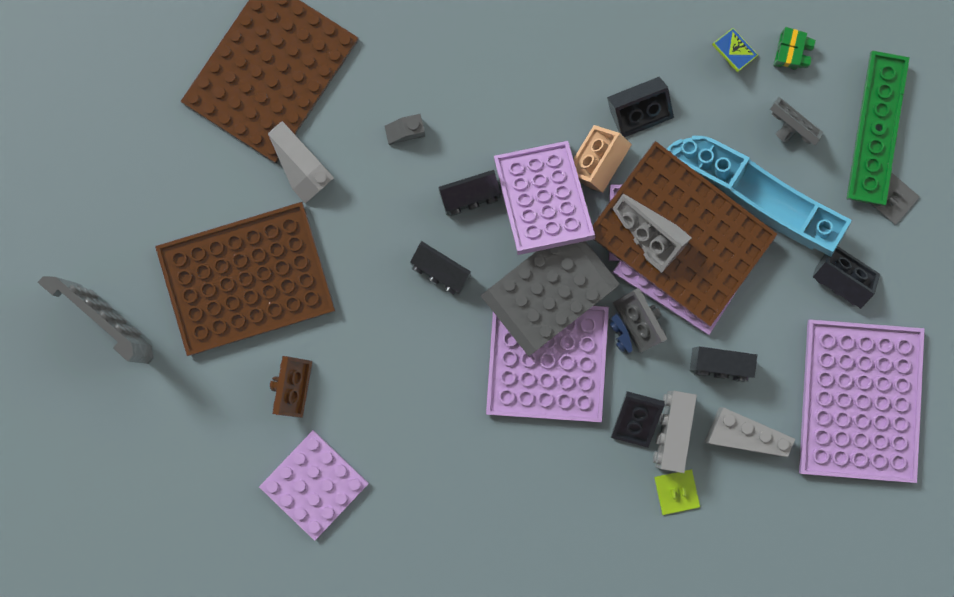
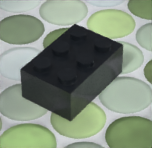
M698 346L692 348L689 371H695L694 375L698 376L714 374V378L729 379V376H731L734 381L744 382L748 381L749 378H755L758 354Z

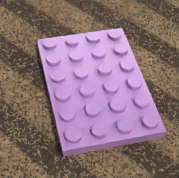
M568 141L494 156L518 255L595 239Z

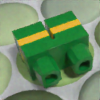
M785 27L780 34L773 66L790 67L792 70H796L798 67L808 68L812 58L803 55V50L812 51L816 40L807 37L806 32Z

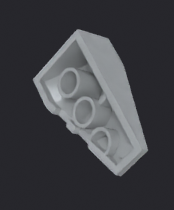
M283 121L268 133L292 190L306 204L334 177Z

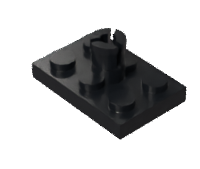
M626 391L611 438L649 448L664 409L665 401Z

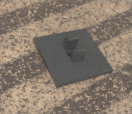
M891 172L886 205H871L896 225L920 196Z

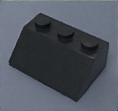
M660 76L607 97L611 115L619 133L624 137L674 118L669 89Z
M494 170L438 187L445 213L451 216L462 213L461 210L466 208L469 210L479 208V204L485 202L487 205L495 203L501 196Z
M423 241L420 242L410 261V264L413 266L412 270L420 275L422 273L429 276L428 280L436 285L440 282L446 286L444 290L452 295L455 292L460 294L471 277L470 270Z
M837 246L831 257L824 254L815 268L813 278L818 283L831 289L835 294L848 300L850 304L856 305L861 309L875 294L880 273Z

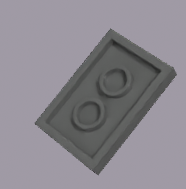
M778 97L770 108L771 114L776 119L785 121L782 128L776 132L777 137L788 143L792 136L798 132L806 143L816 145L821 139L823 131L782 98Z
M639 288L613 302L640 353L667 340L663 329L657 321L661 317L660 309L656 308V305L649 306Z

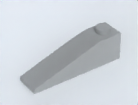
M625 194L620 197L613 207L614 212L624 227L629 229L634 236L633 240L636 245L639 244L645 252L643 255L647 261L661 273L692 239L676 224Z

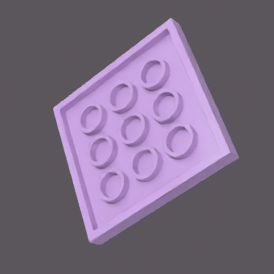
M313 430L259 488L315 541L369 483Z

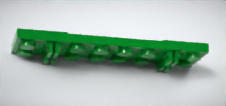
M878 51L870 52L847 200L885 206L887 203L910 57ZM877 124L881 125V131L876 130Z

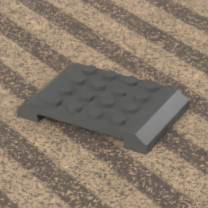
M583 241L536 251L485 291L481 297L525 353L530 356L620 284L587 242Z
M43 276L37 282L52 296L59 297L61 294H64L118 342L113 349L128 362L145 364L151 362L153 359L152 346L141 337L142 333L135 327L131 328L126 324L128 321L123 316L113 313V308L108 303L98 300L99 296L93 290H88L81 284L58 277Z

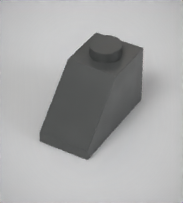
M421 113L402 117L385 125L389 145L425 137Z

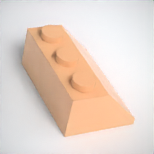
M594 125L573 159L580 183L590 189L603 193L632 144L620 133Z

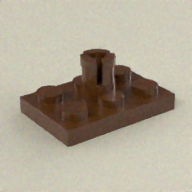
M282 356L279 377L274 376L272 378L273 381H270L271 391L276 392L272 414L303 418L313 361Z

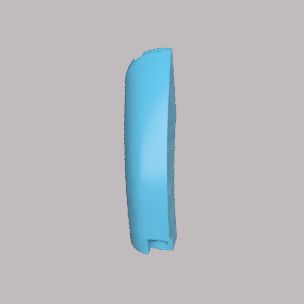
M692 136L683 140L679 139L667 148L673 155L761 222L812 250L815 248L831 257L852 222L851 219L785 184L751 161L746 155L712 138Z

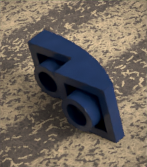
M615 314L609 319L611 322L609 325L615 333L619 332L621 334L615 339L618 342L616 346L622 353L626 352L629 354L632 352L630 336L618 314Z

